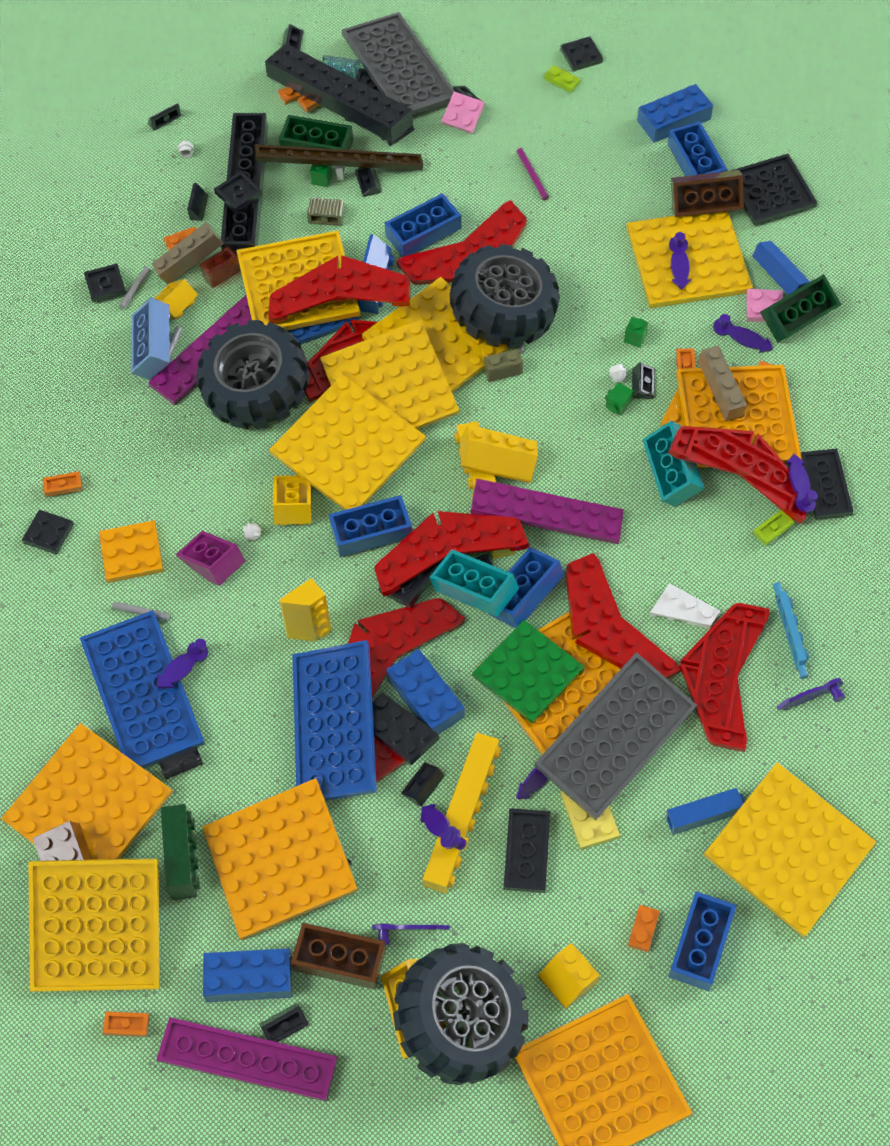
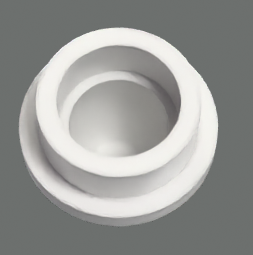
M186 140L180 142L178 146L180 156L189 158L193 155L194 146L192 143Z
M622 364L609 368V377L614 382L621 383L625 380L627 370Z
M247 523L246 526H243L246 541H254L260 537L261 528L256 523Z

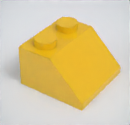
M183 279L169 283L154 299L169 305V319H178L184 314L183 310L186 307L189 308L195 303L194 299L198 294Z
M570 943L553 957L539 973L538 977L562 1006L567 1009L599 982L600 975L577 948Z

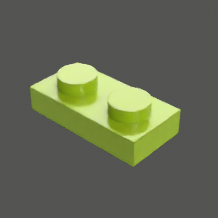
M555 65L544 74V80L569 93H572L580 84V78Z
M780 510L755 528L753 534L767 546L794 526L795 522Z

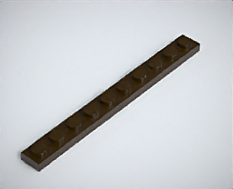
M255 144L254 148L256 161L419 171H422L424 166L421 154L259 144Z

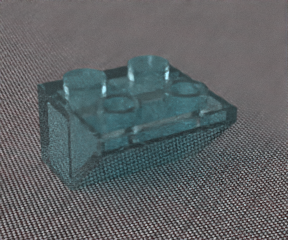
M323 55V63L356 80L359 68H361L360 60Z

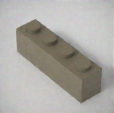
M206 222L151 264L158 276L169 284L220 247L223 242L217 232Z
M719 345L702 349L698 363L725 421L743 417L747 404Z

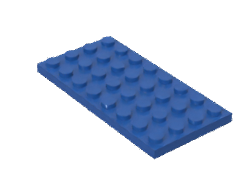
M154 610L80 637L121 753L140 767L146 768L194 746L200 747L205 745L181 681L172 684L174 688L158 689L157 674L159 673L162 676L166 666L173 659Z
M365 640L292 654L296 786L316 778L325 801L377 793L369 642Z

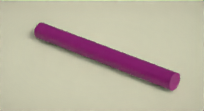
M518 148L516 152L544 201L548 200L549 196L522 148Z

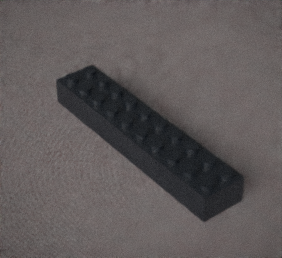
M287 43L265 60L267 77L293 89V91L390 143L397 140L413 125L411 108Z
M233 113L226 179L228 180L242 171L262 190V194L265 162L256 161L254 148L255 144L267 145L268 122L266 113ZM262 196L236 213L224 203L221 240L223 242L221 251L223 257H238L236 250L258 246Z

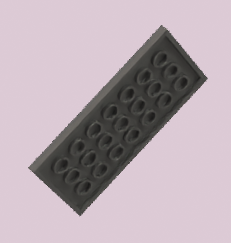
M399 12L342 29V36L382 94L411 108L413 115L449 104L453 92H455Z
M636 652L536 761L534 766L596 821L697 705Z

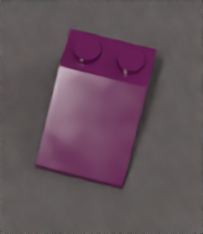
M205 531L197 534L176 554L177 558L199 575L218 586L224 583L246 561L236 544Z

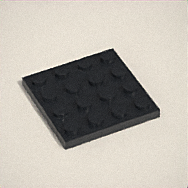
M788 153L734 169L739 170L743 175L744 209L754 226L817 206L815 197Z

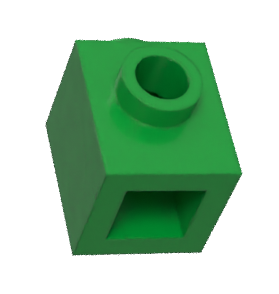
M312 165L310 169L311 184L328 188L332 177V167L329 165Z
M631 317L625 329L624 343L641 348L647 336L649 322L641 318Z
M618 382L605 396L606 408L610 412L621 416L632 402L634 390Z

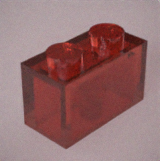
M229 247L199 264L204 280L212 288L241 271L238 257Z

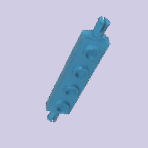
M777 582L773 584L775 598L791 654L800 679L808 678L806 661H808L809 657L807 650L802 645L803 635L797 628L796 614L793 615L791 597L788 598L787 591H783L781 583Z

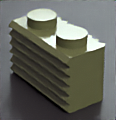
M311 197L307 211L308 223L342 226L345 212L344 201Z
M517 348L515 350L512 349V351H505V353H495V355L492 354L491 356L484 357V372L488 382L523 374V360Z

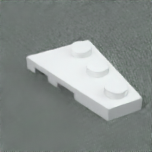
M669 583L650 611L649 616L666 617L667 620L674 621L676 619L685 621L690 625L710 629L719 616L720 610Z

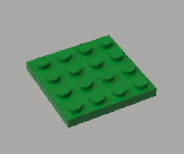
M523 620L472 672V676L533 724L582 673L584 666L531 624Z

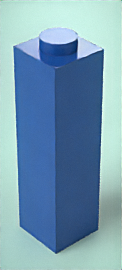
M772 241L757 244L752 257L788 295L810 282Z
M737 788L668 809L665 817L672 835H676L734 816L744 804L745 799L742 794H739Z

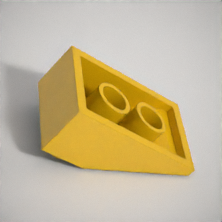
M299 475L274 476V525L312 524L311 484Z

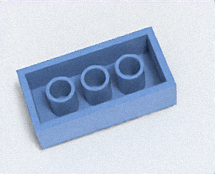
M151 297L132 314L131 373L151 380L170 362L169 305Z

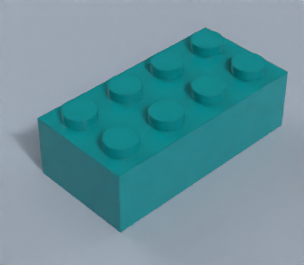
M669 421L642 440L662 502L676 507L705 488L696 463L678 459L668 454L676 432L682 427L673 421Z
M452 549L430 576L436 592L495 617H498L519 589L514 574Z

